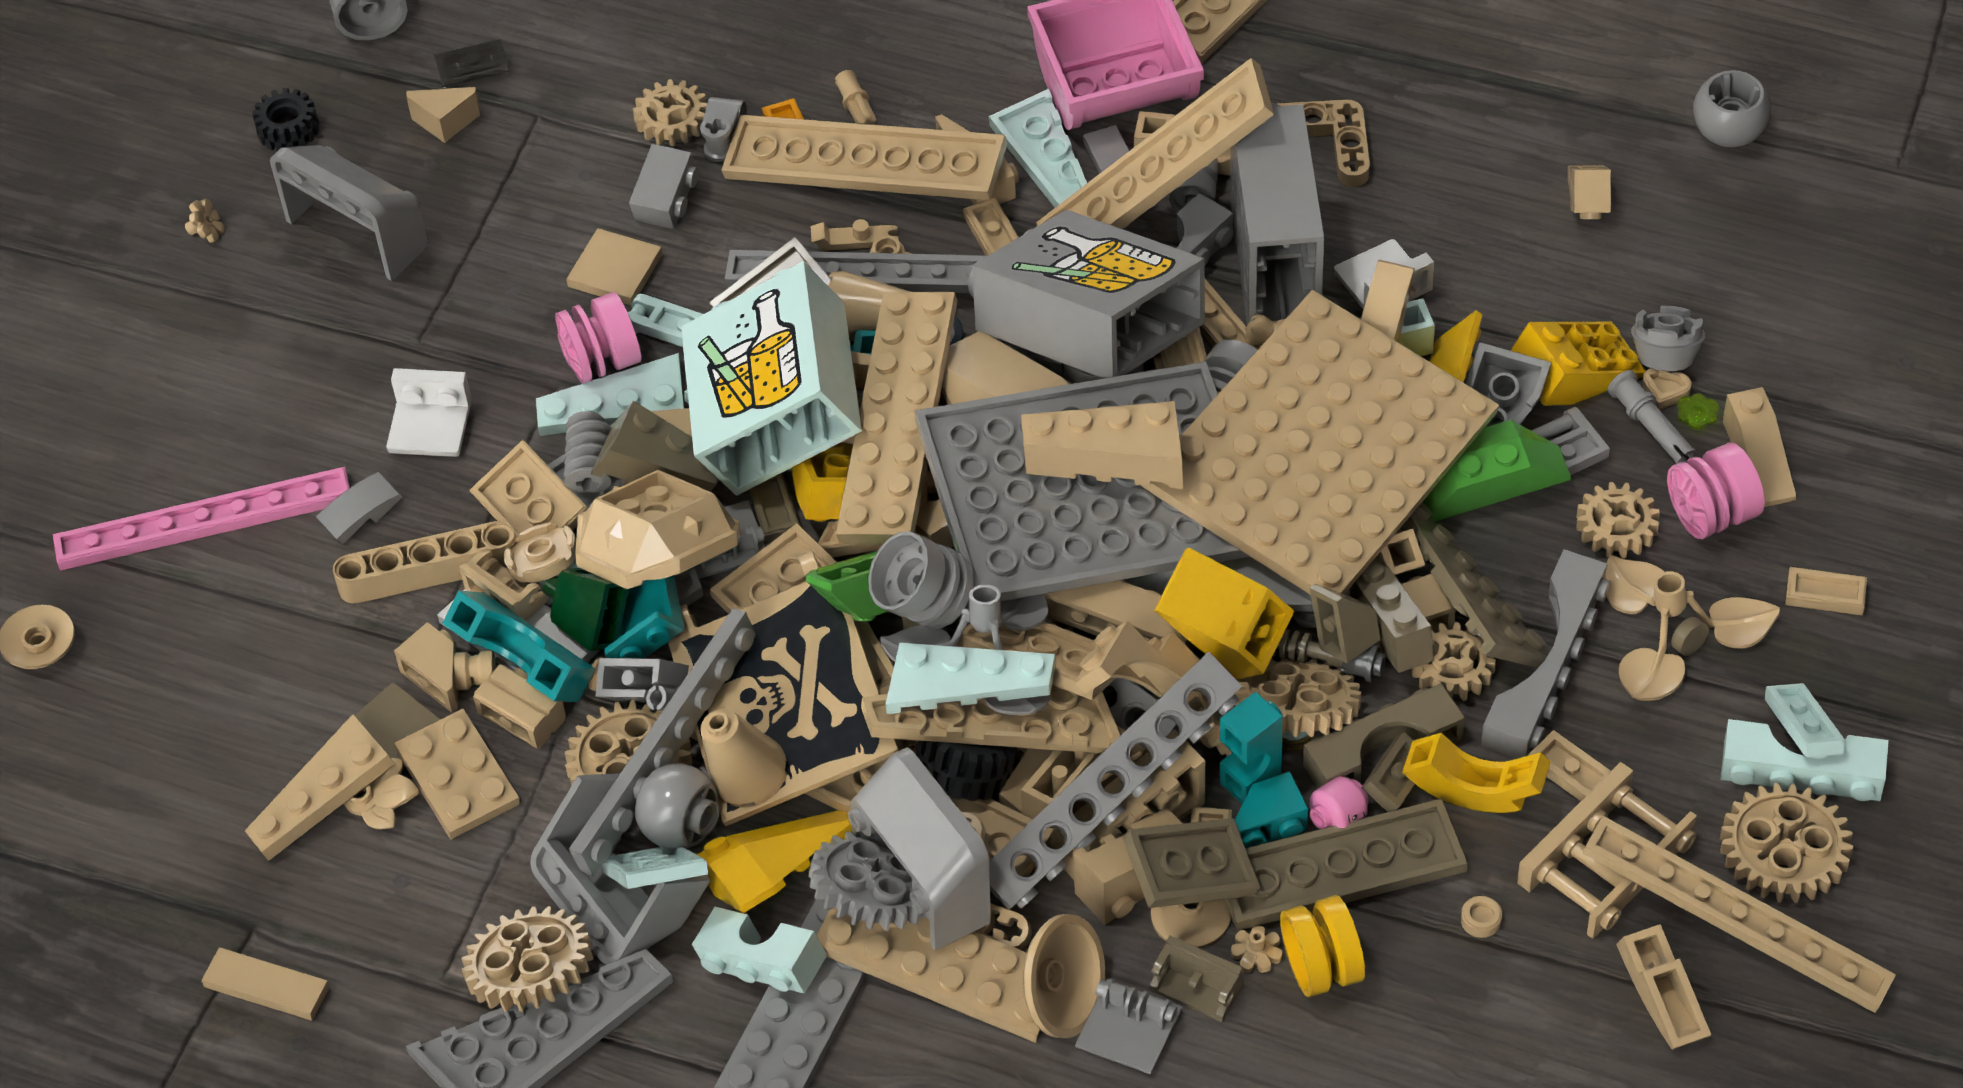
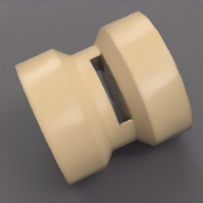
M482 650L478 655L474 656L467 652L454 653L453 670L457 691L469 690L473 685H481L485 680L488 681L490 674L497 668L494 651Z

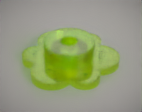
M1700 393L1694 394L1692 398L1682 397L1677 402V408L1679 409L1678 419L1682 422H1688V425L1693 429H1702L1706 426V423L1713 424L1716 422L1717 415L1715 413H1717L1719 405L1714 399H1705L1704 395Z

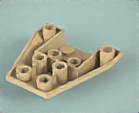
M978 331L949 346L941 393L947 404L950 405L1069 385L1071 383L992 336Z

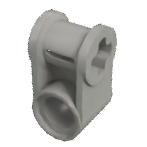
M709 98L706 112L700 125V131L706 140L704 154L710 161H725L740 115H747L745 100Z

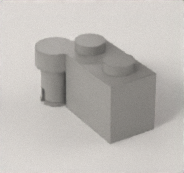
M599 658L595 697L630 703L631 700H635V703H647L648 707L652 710L663 711L688 675L689 665L663 659Z

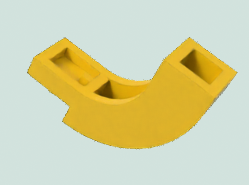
M1442 733L1412 741L1402 773L1427 793L1436 798H1442L1443 801L1481 812L1508 813L1522 810L1526 797L1541 794L1551 761L1541 752L1505 762L1487 761L1465 753Z

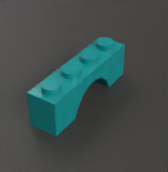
M459 590L442 622L443 625L469 643L492 650L518 665L528 676L526 682L553 701L579 702L596 669L484 592Z

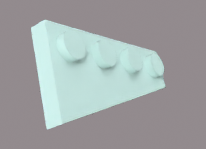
M1049 89L989 116V126L995 134L1005 135L1008 143L1007 149L1054 208L1087 184L1078 159L1073 154L1069 137L1065 134L1058 110L1053 105Z
M679 353L536 398L540 436L567 433L566 423L568 418L581 411H593L600 414L604 418V422L610 426L615 423L633 400L650 411L684 409Z
M899 643L885 704L887 714L901 713V708L920 706L921 710L936 709L937 703L961 701V706L977 704V700L981 698L995 696L999 701L1050 695L1056 668L1055 654Z

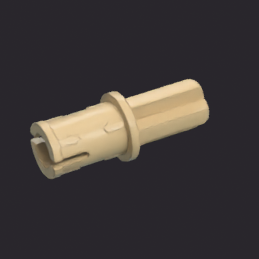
M851 70L840 72L835 77V84L843 97V107L850 111L856 124L875 125L876 117L868 103L869 95L861 88L856 74Z

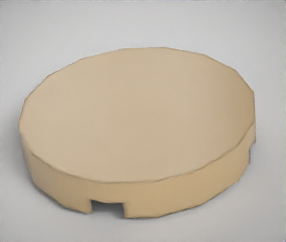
M545 523L521 532L515 538L516 544L511 549L508 546L504 552V563L512 578L520 582L536 583L558 575L562 570H566L573 564L576 559V536L568 526L564 525V528H558L556 523Z

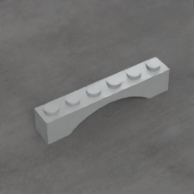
M1563 549L1550 578L1548 596L1557 628L1554 646L1545 661L1530 677L1514 688L1496 696L1483 725L1482 748L1518 759L1528 756L1531 749H1534L1542 742L1545 728L1541 726L1545 718L1551 720L1554 716L1558 704V698L1555 695L1558 688L1565 690L1572 671V668L1568 667L1571 659L1578 660L1585 642V639L1581 638L1584 630L1591 631L1598 613V609H1595L1597 601L1604 602L1611 584L1610 580L1605 579L1607 563Z

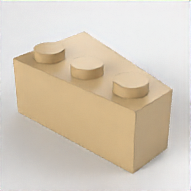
M1165 808L1130 824L1128 829L1183 823L1168 808ZM1112 834L1104 836L1100 841L1102 846L1089 852L1083 847L1073 851L1075 894L1104 925L1116 917L1122 918L1126 916L1137 902L1145 898L1124 843V835L1117 839Z

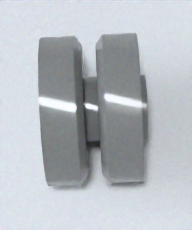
M329 0L336 27L343 35L355 40H374L391 34L405 21L408 12L406 0Z

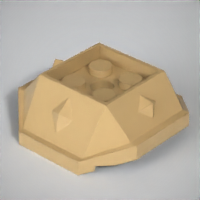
M656 470L621 487L614 486L612 491L595 498L587 511L578 514L575 551L576 564L579 568L625 589H630L642 585L645 580L663 579L680 574L738 546L741 536L740 521L729 515L714 493Z

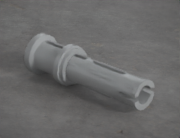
M1624 371L1611 381L1607 389L1609 395L1621 401L1627 408L1626 414L1628 417L1636 421L1639 420L1676 464L1687 461L1684 455H1688L1690 458L1696 457L1697 451L1695 448H1692L1657 408L1655 395L1652 392H1646L1637 382L1638 377L1634 371Z

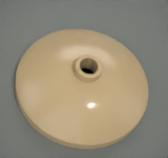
M1061 914L1052 917L1044 923L1029 945L1023 968V992L1029 1013L1037 1026L1045 1034L1055 1038H1071L1082 1032L1099 997L1096 995V989L1101 979L1105 980V960L1099 937L1090 923L1077 915Z

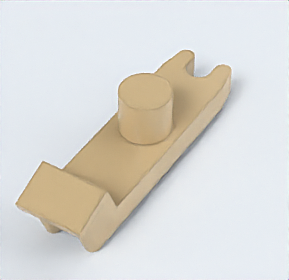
M863 219L856 220L853 223V227L829 229L824 222L811 226L812 243H816L822 252L871 248L874 241L879 237L898 234V227L895 225L869 226L868 222Z

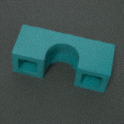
M1256 691L1220 718V741L1232 751L1229 756L1220 762V785L1241 804H1243L1253 783L1281 774L1283 715L1275 703L1264 700Z

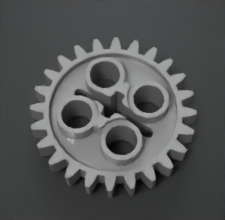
M847 831L844 840L833 835L831 843L822 842L820 850H815L808 875L811 878L809 887L816 889L815 899H825V910L838 909L837 918L849 915L852 917V925H856L860 920L866 921L868 929H872L874 923H880L885 931H888L890 923H894L900 929H904L906 920L917 925L919 917L927 918L924 913L919 914L911 902L910 892L913 891L911 876L878 833L873 838L866 836L861 831L860 837L856 838Z

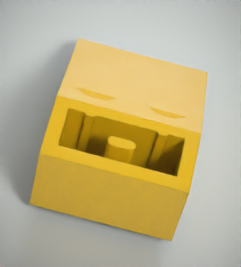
M1612 321L1529 322L1510 350L1551 362V367L1539 399L1543 406L1573 405L1606 392L1611 381L1624 371H1634L1638 377L1637 379L1643 378L1646 372L1638 360V356L1630 349L1621 336L1619 329Z
M1191 548L1185 549L1154 610L1205 655L1210 652L1235 679L1265 673L1294 613V610L1269 588Z

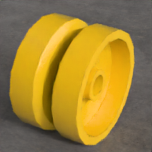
M1333 895L1316 900L1313 915L1302 905L1281 912L1280 927L1286 954L1296 981L1305 996L1312 997L1328 992L1331 987L1332 978L1343 987L1364 980L1365 963L1360 940L1353 919L1340 896Z

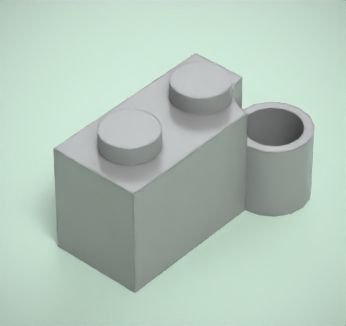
M651 144L629 201L635 221L675 230L679 217H684L686 213L689 190L696 186L699 177V169L694 167L695 162L691 152Z

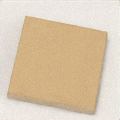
M597 228L567 277L568 287L600 297L616 292L623 304L631 306L634 298L640 294L663 255L662 248Z

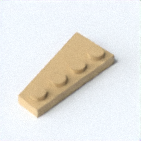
M352 714L248 826L245 832L269 861L392 767L394 763Z

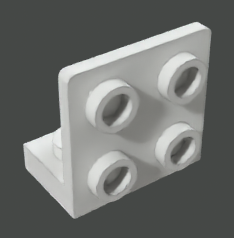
M1394 239L1334 266V274L1363 310L1378 260L1415 268L1408 301L1433 289L1434 261L1431 257L1424 253L1418 257L1410 258Z
M394 368L391 382L397 403L386 446L388 453L459 456L472 401L466 372Z

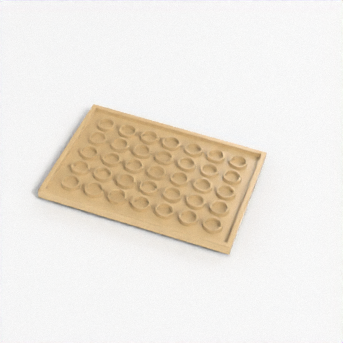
M1311 290L1179 437L1182 454L1183 489L1169 488V483L1151 481L1150 486L1142 485L1141 487L1311 595L1310 587L1314 584L1345 594L1497 414L1499 404L1324 296Z

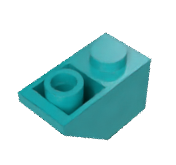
M1290 771L1252 784L1234 820L1245 849L1282 838L1293 837L1307 830L1308 808Z

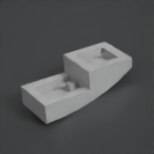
M377 472L346 490L316 517L339 542L344 544L369 518L377 523L402 496L382 474Z

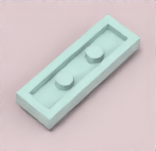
M1804 683L1766 686L1765 701L1805 757L1822 759L1829 755L1844 754L1845 739Z

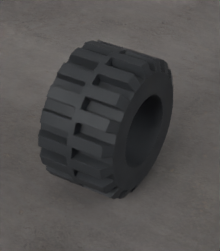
M919 740L916 756L947 795L959 800L977 801V799L988 800L992 799V796H999L1001 789L1012 774L1018 747Z

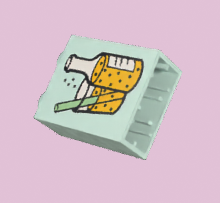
M804 261L791 268L777 272L771 279L730 301L717 304L711 311L681 326L694 457L736 496L862 432L844 302Z

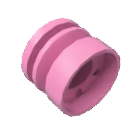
M616 292L592 299V317L588 318L580 305L572 307L574 322L566 310L555 313L561 350L568 365L573 369L581 384L592 380L591 367L598 377L606 375L604 358L608 357L616 370H621L641 362L640 347L634 328Z
M1726 443L1707 451L1703 458H1689L1685 463L1680 462L1672 465L1668 470L1667 484L1672 505L1686 530L1697 539L1703 540L1715 532L1720 533L1729 526V523L1739 525L1763 513L1765 500L1759 475L1751 459L1735 443Z

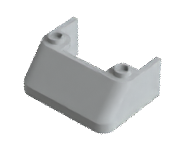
M321 145L280 148L270 158L286 222L294 223L311 205L319 200L375 232L386 279L393 281L429 246L417 197L413 193L402 191L341 157L331 147H323Z
M905 748L892 754L851 800V810L847 814L852 825V834L856 838L860 837L861 831L866 836L873 838L878 833L911 876L913 891L910 892V899L915 910L919 914L924 913L930 920L931 946L936 951L990 924L989 855L979 834L910 748Z
M620 773L578 775L531 855V869L535 878L560 910L565 909L567 917L575 914L579 923L584 922L593 945L591 950L606 965L641 950H647L679 930L711 881L707 875L658 883L650 897H648L641 887L627 889L604 874L602 865L594 876L579 870L569 848ZM621 836L612 848L610 856L615 855L613 851L617 847Z

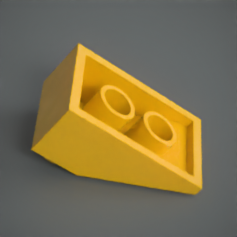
M838 443L791 468L796 498L806 520L823 522L828 519H839L853 444Z

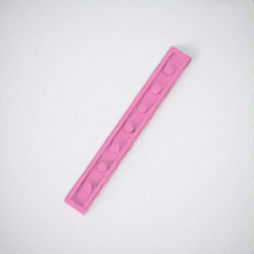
M340 467L53 534L58 567L60 571L323 510L350 488L346 468Z

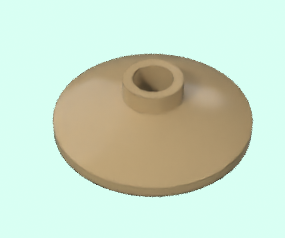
M33 605L23 608L10 616L0 630L1 654L6 661L19 668L39 669L47 667L60 660L71 648L75 637L74 625L68 614L55 606Z
M1221 899L1151 908V920L1155 931L1164 941L1170 935L1201 949L1214 944L1223 937L1229 928L1231 913L1226 900ZM1196 905L1197 907L1194 909H1188L1185 906Z

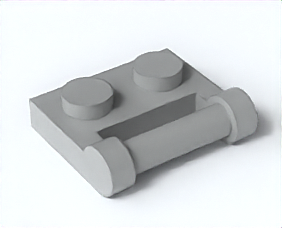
M1577 407L1570 408L1563 412L1562 417L1531 430L1545 439H1549L1566 430H1571L1551 440V442L1560 447L1570 475L1609 458V446Z

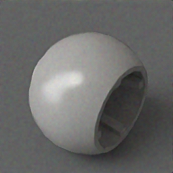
M1723 71L1708 78L1698 89L1693 103V116L1701 134L1712 143L1723 147H1740L1753 142L1766 129L1771 116V100L1764 85L1754 76L1742 71Z
M676 763L659 767L650 773L638 793L635 806V818L638 827L648 840L662 848L675 850L678 847L685 849L693 847L710 834L719 817L718 792L712 780L704 772L691 765Z

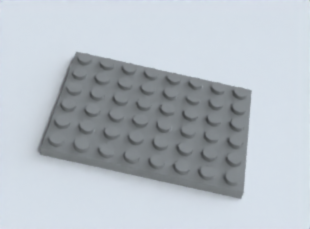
M1206 361L916 410L915 422L955 550L968 559L973 569V588L979 585L994 586L1001 593V601L1173 571L1186 548H1191L1217 562L1250 557L1141 487L1142 485H1135L1134 479L1112 477L1111 482L1096 481V478L1092 475L1079 474L1076 479L1026 474L1022 414L1175 401L1180 437L1218 395Z

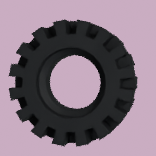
M282 88L283 93L278 94L277 90L271 91L272 97L269 98L265 94L261 97L262 103L256 102L255 110L252 112L258 138L262 145L266 144L267 149L273 150L276 146L278 151L284 147L306 146L305 140L311 143L315 139L313 134H318L319 122L312 98L309 99L307 93L304 92L301 95L300 90L295 88L290 93L289 88ZM285 117H297L288 123H275Z

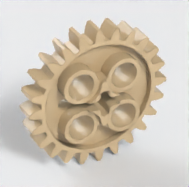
M1288 658L1286 660L1281 659L1280 662L1271 659L1264 674L1236 679L1242 687L1235 693L1239 699L1235 706L1256 691L1264 700L1272 701L1280 709L1283 715L1282 734L1288 730L1292 732L1294 737H1298L1300 732H1306L1310 737H1314V732L1319 730L1321 733L1329 735L1330 727L1341 731L1343 724H1351L1353 717H1358L1361 703L1360 684L1353 683L1354 676L1344 675L1341 672V668L1332 670L1331 666L1327 665V663L1318 665L1316 658L1311 659L1305 664L1299 663L1298 658L1295 662L1289 661Z
M631 700L628 709H622L620 703L615 702L614 712L611 713L603 706L600 707L601 717L598 719L588 714L586 716L588 727L580 725L575 727L577 737H569L570 750L565 751L567 762L565 767L571 786L578 775L621 773L663 711L657 710L655 713H652V709L648 707L647 703L641 710L637 709L635 700ZM690 739L682 744L674 756L672 764L692 765Z
M1774 783L1772 793H1768L1762 786H1758L1756 797L1745 792L1743 802L1734 801L1731 813L1725 814L1720 834V840H1722L1720 853L1727 855L1725 867H1736L1734 872L1735 880L1745 877L1748 879L1746 890L1749 891L1758 885L1762 888L1761 898H1765L1770 891L1776 892L1777 902L1780 903L1785 894H1790L1794 903H1798L1800 893L1803 892L1810 900L1815 899L1817 888L1825 894L1829 893L1831 882L1839 884L1842 873L1847 872L1853 851V845L1850 844L1853 833L1846 830L1848 819L1846 817L1836 818L1839 807L1834 805L1826 808L1824 806L1825 795L1818 797L1816 800L1810 798L1811 788L1809 787L1803 794H1798L1793 783H1791L1788 792H1782L1778 783ZM1783 817H1789L1794 820H1786ZM1752 837H1760L1764 840H1757ZM1809 845H1816V846H1819L1820 848H1817V849H1816V848L1810 847ZM1778 865H1786L1790 868H1782Z
M534 906L530 909L528 915H522L518 909L515 911L513 919L509 920L502 915L500 916V925L487 924L488 933L475 934L474 937L477 944L467 945L468 955L462 957L464 968H462L463 976L470 994H475L479 1003L487 1001L490 1009L501 1003L503 1012H507L513 1004H517L519 1012H522L527 1003L532 1002L537 1009L540 1008L541 999L547 998L553 1003L556 1001L554 995L556 992L570 993L568 983L580 984L582 981L579 973L589 972L587 962L593 960L591 952L593 945L584 922L579 923L577 915L574 914L567 917L565 909H561L554 915L551 906H548L540 914L537 913Z

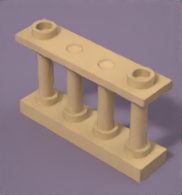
M1622 762L1519 863L1517 884L1529 893L1540 882L1543 884L1548 882L1590 913L1587 935L1592 939L1603 929L1610 930L1620 918L1621 910L1644 888L1582 854L1585 845L1582 844L1583 839L1590 832H1594L1602 816L1608 818V814L1615 807H1625L1663 834L1665 837L1658 846L1675 855L1679 851L1685 853L1692 846L1697 836L1694 832L1697 815L1690 811L1676 825L1635 796L1631 788L1633 770ZM1565 857H1574L1615 888L1603 901H1600L1557 870L1558 864Z

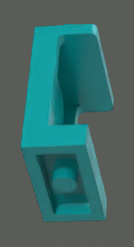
M674 575L663 579L645 580L642 585L629 589L619 638L604 649L607 658L645 659L685 630Z

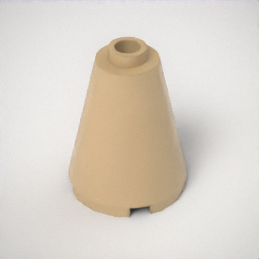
M846 271L832 272L828 276L832 277L828 286L844 302L850 342L854 341L856 330L876 331L883 292H910Z
M729 709L715 710L704 718L701 724L702 741L710 778L721 799L735 807H743L742 804L754 802L755 805L764 803L775 795L784 783L787 774L785 771L786 754L781 746Z

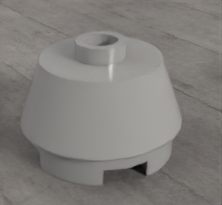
M1660 306V313L1648 315L1645 310L1638 312L1635 325L1631 329V334L1640 362L1649 368L1661 371H1678L1690 367L1705 339L1706 334L1702 329L1703 319L1695 320L1690 317L1691 310L1676 306Z

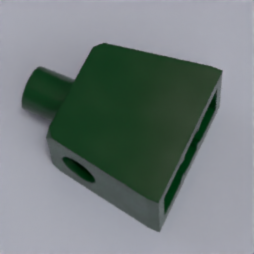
M582 568L562 570L559 576L556 575L545 581L543 592L553 599L550 613L551 622L589 651L605 649L619 638L629 589H625Z

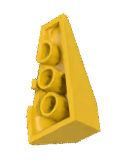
M838 810L727 837H718L709 841L704 846L705 850L697 855L704 858L707 862V876L711 880L708 885L713 895L741 913H745L784 888L786 884L783 878L790 872L795 870L803 872L811 865L809 861L810 856L814 854L815 850H820L822 842L831 843L833 835L843 839L847 831L852 832V825L847 812Z

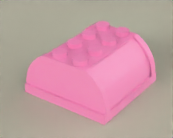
M1051 0L1027 6L1028 18L1033 29L1041 72L1061 121L1067 130L1079 128L1084 122L1179 98L1189 100L1198 97L1200 81L1204 80V69L1172 0Z

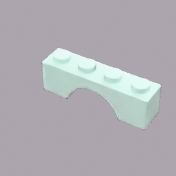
M1728 719L1720 780L1732 781L1739 785L1755 784L1774 787V783H1778L1782 790H1788L1791 783L1796 786V790L1805 791L1809 787L1812 793L1820 796L1837 795L1852 797L1859 801H1880L1886 780L1889 740L1848 735L1845 739L1844 754L1829 755L1826 758L1816 759L1805 757L1783 747L1772 735L1768 724Z

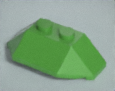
M1508 420L1485 427L1423 500V503L1432 511L1430 518L1435 522L1569 481L1571 476L1558 445L1520 424Z
M878 551L813 569L806 574V582L837 610L852 615L854 620L871 621L875 619V615L889 612L876 605L869 593L868 576L872 561Z

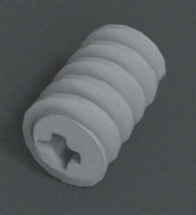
M581 411L575 413L568 418L566 423L565 480L563 483L567 488L575 492L597 493L604 491L611 484L610 475L603 474L600 478L590 473L611 427L596 412Z

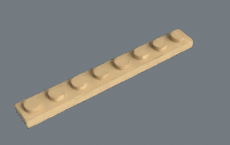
M1602 816L1582 852L1587 857L1874 1013L1880 1007L1896 974L1605 816Z

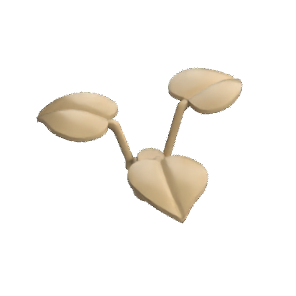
M1610 555L1607 560L1605 579L1610 580L1611 584L1606 598L1613 608L1622 613L1637 614L1650 604L1651 606H1656L1661 613L1658 652L1650 648L1635 649L1625 655L1619 666L1621 684L1632 698L1640 701L1662 699L1676 691L1684 680V660L1678 655L1665 654L1667 648L1668 618L1681 614L1687 603L1690 604L1699 618L1709 628L1715 627L1714 635L1719 643L1738 649L1751 647L1759 643L1767 635L1780 615V607L1771 603L1750 598L1731 597L1712 604L1709 610V618L1694 599L1693 591H1686L1685 580L1679 573L1673 571L1664 572L1653 564L1625 560Z

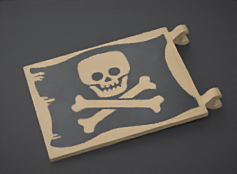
M813 550L798 556L805 575L811 570L821 567L820 562L815 558ZM806 581L740 609L747 613L756 633L753 644L748 651H745L734 667L732 676L724 682L714 697L711 707L703 713L694 727L709 778L710 773L701 736V724L709 713L718 709L733 711L775 740L786 754V779L778 792L764 803L755 805L754 802L742 804L743 807H735L724 802L718 795L719 812L725 827L885 760L899 751L895 739L871 737L861 709L862 698L880 695L855 620L852 618V615L833 607ZM687 604L680 606L685 630L668 642L673 661L689 665V673L728 615L698 627L694 615H690Z

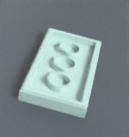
M656 847L609 856L608 860L602 863L603 873L627 889L708 875L706 860L683 847H678L675 850Z

